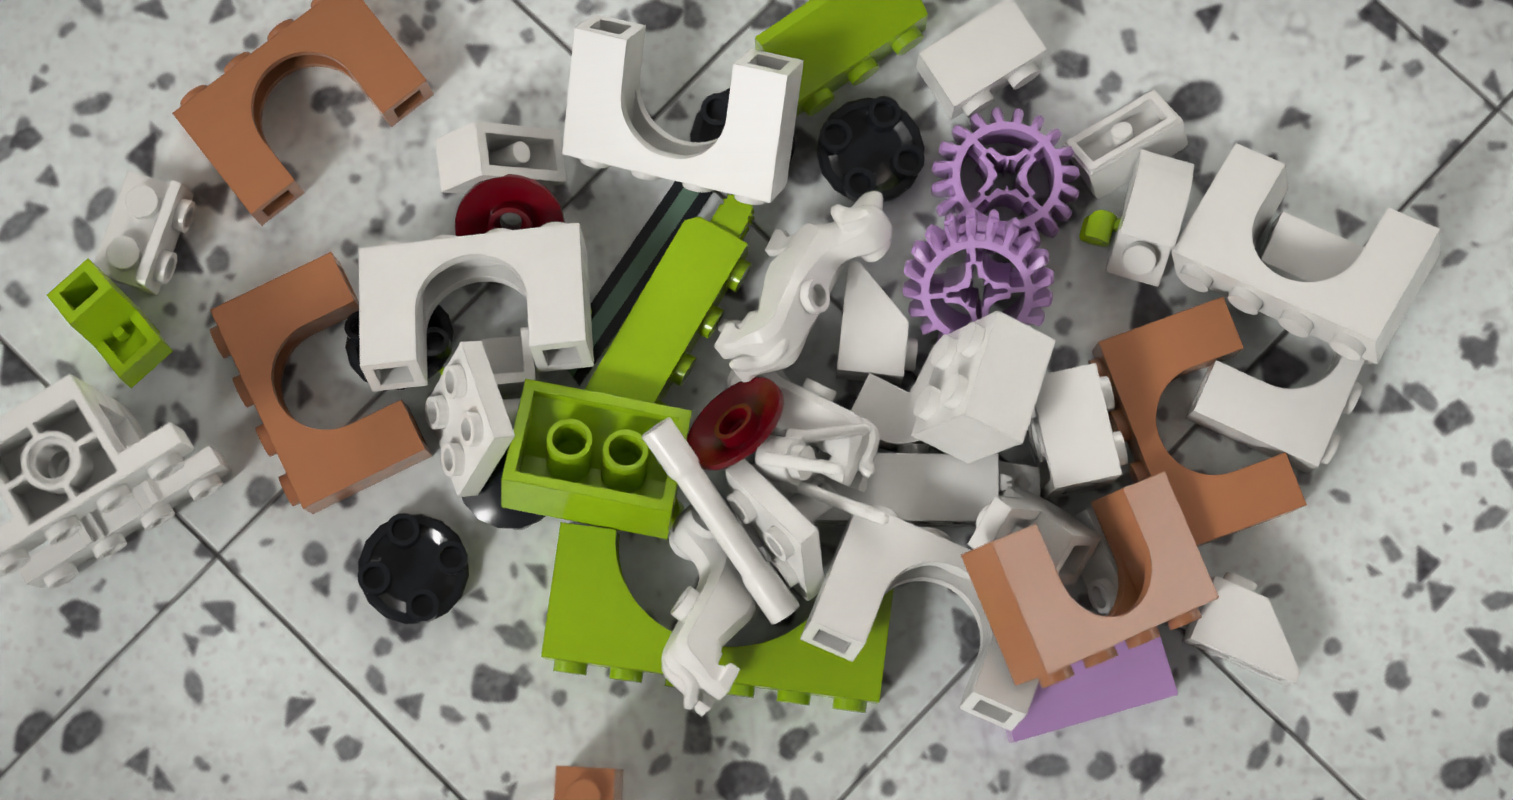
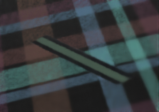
M675 181L590 303L592 310L594 365L626 320L684 220L695 218L713 193L712 191L705 193L690 191L683 187L682 182ZM592 367L567 370L580 386Z

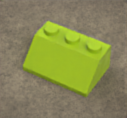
M809 0L755 37V50L804 60L796 117L803 112H806L808 116H812L827 107L835 98L833 92L849 81L853 86H857L869 79L880 67L877 62L895 51L897 56H901L916 47L924 38L922 32L926 29L928 13L922 0Z
M525 378L513 428L515 437L509 445L501 478V507L668 539L678 484L668 476L641 436L659 422L670 417L687 441L692 410Z

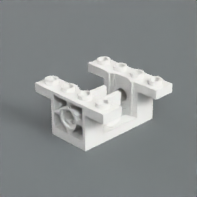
M68 374L0 416V496L13 516L11 520L0 526V577L18 570L27 585L39 588L47 586L49 590L56 589L74 579L79 574L76 567L95 556L97 560H102L120 551L127 545L125 537L141 527H144L145 530H151L170 520L175 515L173 507L190 497L197 501L217 491L223 485L220 478L232 472V469L223 454L211 446L204 448L183 461L182 458L195 450L184 430L169 422L146 436L129 407L77 377ZM46 541L49 542L47 546L29 556L28 552Z

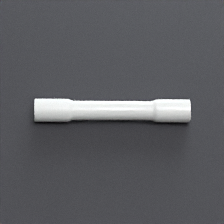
M668 417L645 432L641 437L668 476L677 482L742 576L745 587L772 625L791 615L800 604L773 565L764 559L701 468L697 455L672 419Z

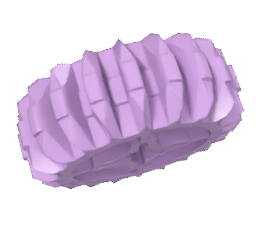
M997 107L992 109L990 124L987 125L983 117L975 113L970 118V127L973 133L961 125H956L952 130V136L957 144L945 141L940 144L938 152L947 161H935L931 172L944 180L932 184L931 194L936 197L949 198L937 206V214L943 217L949 215V213H956L957 219L963 224L966 222L967 210L973 207L978 213V221L987 222L988 217L984 214L995 207H1008L1018 216L1022 213L1026 215V218L1019 220L1020 229L1017 236L1034 231L1038 236L1037 244L1034 249H1037L1041 244L1038 230L1045 236L1054 238L1059 232L1054 219L1067 222L1072 214V210L1063 202L1076 201L1079 196L1077 188L1066 184L1078 178L1080 174L1079 168L1072 165H1062L1072 158L1074 151L1071 146L1054 148L1062 135L1059 129L1051 130L1046 136L1040 133L1044 123L1042 116L1037 115L1033 119L1031 126L1021 123L1024 117L1021 108L1014 110L1011 122L1004 121L1003 112ZM995 143H1010L1024 149L1016 155L1004 156L992 147L986 149L984 146ZM968 157L977 164L975 171L983 180V187L978 190L977 196L970 202L965 196L960 179L961 167ZM1038 162L1044 167L1049 183L1048 199L1042 207L1034 199L1035 192L1027 181V176ZM1019 170L1012 191H1009L1008 186H1006L1005 191L997 188L991 193L998 175L997 173L1001 172L1002 177H1004L1005 172L1013 175ZM999 220L998 224L1005 227L1008 221ZM986 249L988 254L994 255L996 253L995 251Z
M973 207L967 210L966 222L963 224L959 222L956 216L949 213V215L945 216L944 220L945 231L933 224L928 226L925 232L927 242L917 240L912 245L911 253L915 259L907 260L905 263L904 274L910 279L905 281L903 286V295L913 299L909 303L908 308L910 316H924L920 325L923 335L939 330L938 342L943 335L956 331L970 322L989 315L992 304L998 300L1011 298V293L1022 292L1020 297L1002 313L1028 326L1029 324L1040 326L1045 318V312L1041 307H1049L1052 304L1053 293L1047 287L1054 283V271L1044 267L1049 262L1048 251L1046 249H1034L1038 238L1036 233L1030 231L1017 236L1020 229V221L1017 217L1009 220L1005 227L998 224L999 212L996 209L990 211L987 222L978 221V213ZM966 249L965 262L959 266L947 268L946 273L933 274L944 259L955 252ZM986 249L1005 256L1016 268H1012L1011 263H998L992 260L987 254ZM974 264L977 266L978 278H983V286L986 285L982 301L979 298V289L974 288L973 281H971ZM947 303H957L964 306L970 315L956 311Z

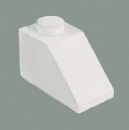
M474 121L435 139L441 192L466 194L478 182L503 177L507 174L531 178L545 187L562 185L567 182L560 130Z
M848 260L836 378L866 381L869 373L891 384L901 385L904 370L915 371L918 338L908 337V319L860 261Z
M1226 572L1223 579L1218 576L1212 577L1211 580L1219 598L1198 607L1202 618L1189 623L1182 642L1282 685L1297 684L1301 672L1269 598L1255 593L1257 584L1240 575Z

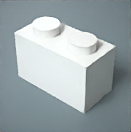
M1003 0L918 53L916 69L950 120H953L962 113L971 118V115L979 114L995 101L993 94L1010 84L1015 90L1037 77L1041 72L1038 66L1042 64L1047 49L1014 0Z

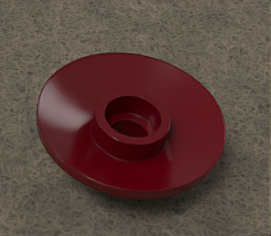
M507 174L503 177L478 182L469 189L462 198L456 212L455 234L459 237L485 234L496 228L510 230L536 228L549 222L565 223V218L558 200L545 186L525 176ZM505 213H515L520 216L522 221L517 225H508L502 220V215Z
M755 377L749 382L743 383V381H740L718 394L700 412L689 431L687 442L697 455L702 469L719 470L743 460L748 455L756 452L757 448L772 433L781 417L784 406L783 393L772 380Z

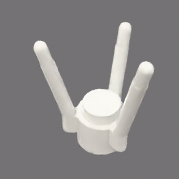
M869 424L843 425L812 430L789 428L785 437L769 435L757 448L755 457L756 470L767 481L780 482L782 491L800 493L879 524H886L889 520L888 515L804 482V480L810 478L813 472L840 475L844 472V467L840 463L815 459L814 450L811 446H807L808 443L867 435L872 430Z

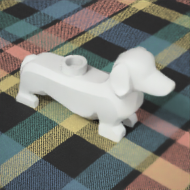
M870 191L864 193L850 208L840 204L831 207V215L835 222L807 223L792 235H789L785 230H774L765 251L769 257H777L770 263L766 272L757 313L741 329L735 322L726 323L714 345L723 359H732L729 363L730 368L734 370L743 383L751 381L757 375L787 368L798 359L817 317L821 312L827 310L830 303V292L848 260L861 256L867 262H874L882 258L891 245L893 230L890 220L882 211L884 198L880 192Z
M757 310L748 312L743 320L721 318L717 324V329L721 333L726 323L733 322L741 329L757 313ZM733 369L728 376V388L742 381ZM783 369L755 376L772 380L783 393V411L776 427L770 434L771 436L785 437L789 428L812 430L864 423L871 426L872 430L867 435L807 444V446L820 448L821 451L830 454L832 457L828 462L840 463L844 467V472L840 475L828 473L823 475L865 493L868 487L867 477L869 478L875 473L874 460L880 442L879 431L875 424L833 403L837 392L809 378H806L803 386L800 387L786 378Z
M690 505L675 519L671 527L669 542L675 554L695 563L699 571V582L696 589L689 586L682 593L670 612L672 616L678 619V622L663 649L662 672L665 678L684 695V708L689 710L695 708L696 713L703 716L711 709L715 702L714 698L720 700L729 692L740 670L732 663L726 666L718 665L722 656V647L749 621H753L761 608L745 587L742 576L693 505Z

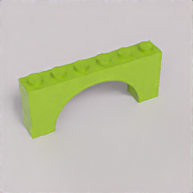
M560 522L541 657L554 661L553 671L586 676L587 667L590 665L610 668L609 679L642 683L643 673L664 675L662 672V653L672 632L651 618L639 606L631 594L620 564V534L616 529ZM894 588L884 595L865 645L853 662L801 640L800 637L807 620L790 632L773 640L747 646H723L721 649L722 656L718 665L726 666L732 663L740 669L726 695L754 698L755 688L777 691L776 701L810 706L811 695L833 698L832 709L866 713L867 703L878 704L880 702ZM665 678L664 686L676 688Z

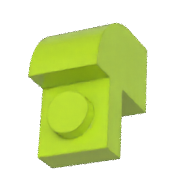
M89 258L47 294L69 325L97 349L116 375L131 389L173 352L160 336L161 332L150 319Z

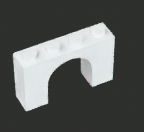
M594 14L574 28L562 148L563 155L580 158V162L583 165L592 168L614 166L631 170V174L634 177L643 180L665 178L682 182L684 188L694 192L705 193L716 190L733 194L737 201L750 205L771 203L787 186L804 60L755 49L748 50L733 63L727 117L720 137L707 142H687L677 139L662 130L653 121L644 106L640 92V75L646 25Z
M1236 143L1177 240L1174 249L1171 250L1176 275L1185 285L1196 291L1207 292L1210 289L1227 297L1234 307L1247 314L1256 315L1258 312H1261L1278 320L1285 330L1296 336L1306 338L1310 334L1328 342L1336 353L1347 359L1358 361L1363 358L1378 364L1440 255V229L1388 207L1360 256L1348 269L1332 278L1316 282H1299L1284 278L1270 270L1262 262L1256 249L1262 233L1288 191L1286 164Z
M1282 211L1272 223L1258 256L1270 270L1284 278L1299 282H1316L1332 278L1348 269L1360 256L1364 247ZM1334 351L1331 364L1319 382L1303 388L1288 389L1263 382L1216 360L1207 369L1185 419L1271 458L1286 452L1293 468L1309 473L1316 469L1320 462L1328 465L1334 456L1341 439V435L1334 432L1342 412L1349 415L1354 409L1363 389V385L1356 382L1363 363L1371 365L1372 362L1363 358L1358 361L1350 360Z
M549 222L536 228L519 230L496 228L485 234L459 237L439 235L425 241L408 243L386 241L377 246L358 248L360 367L372 392L428 385L427 327L434 309L447 295L460 287L477 282H496L510 286L527 299L529 348L538 373L594 367L588 255L579 223Z
M871 504L867 506L887 514L889 520L886 524H879L852 514L846 524L800 639L853 662L865 645L882 599L888 591L896 586L913 581H926L945 586L958 594L968 604L975 615L980 631L979 654L959 709L1012 731L1027 715L1039 680L1037 678L1015 686L961 557L962 554L971 550L952 542L951 538L941 530L932 527L919 528L899 519L895 511L883 505Z

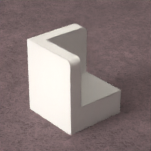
M528 327L520 328L521 335L481 339L500 395L522 393L525 378L541 381V373H538L529 348Z

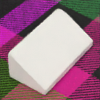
M1153 89L1065 141L1062 145L1063 147H1072L1074 154L1070 160L1075 167L1079 168L1080 175L1090 191L1097 199H1100L1131 181L1141 149L1171 157L1187 146L1188 140L1183 120Z

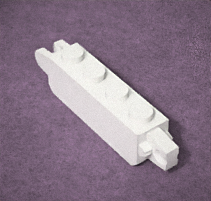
M907 444L897 446L896 453H877L874 460L875 473L869 478L867 477L868 487L865 493L841 484L821 473L813 472L810 478L804 480V482L810 483L815 476L819 475L825 479V483L821 486L822 488L829 483L838 495L867 505L878 504L888 507L898 514L899 519L915 526L976 527V520L981 510L988 503L992 502L995 496H1003L1008 486L1025 490L1040 497L1039 467L999 461V454H993L968 464L949 454L929 453V445ZM812 447L815 459L826 461L831 459L832 456L830 454L818 453V448ZM768 481L786 499H789L791 496L795 494L793 492L782 491L780 487V482ZM833 508L812 524L814 526H846L852 514L838 508Z

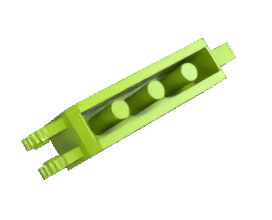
M727 194V198L723 199L724 204L719 205L710 222L700 216L684 220L584 390L669 406L663 402V399L673 383L682 386L689 376L697 360V357L690 353L700 336L702 335L709 339L716 330L717 324L724 314V310L719 308L718 305L728 288L737 292L750 271L752 263L745 260L748 256V243L743 240L749 232V226L753 225L754 208L752 207L754 205L739 202L733 194Z

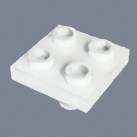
M482 341L460 342L425 403L427 424L431 429L435 430L441 447L442 468L444 473L451 477L457 497L476 496L480 493L515 437L513 428L521 398L502 400Z
M744 458L726 470L730 494L726 497L727 503L767 562L773 565L789 589L793 587L808 602L819 593L824 581L819 532L812 523L836 507L800 493H795L789 499H786ZM818 475L809 484L822 488L821 486L825 483V479ZM829 483L822 488L836 494Z

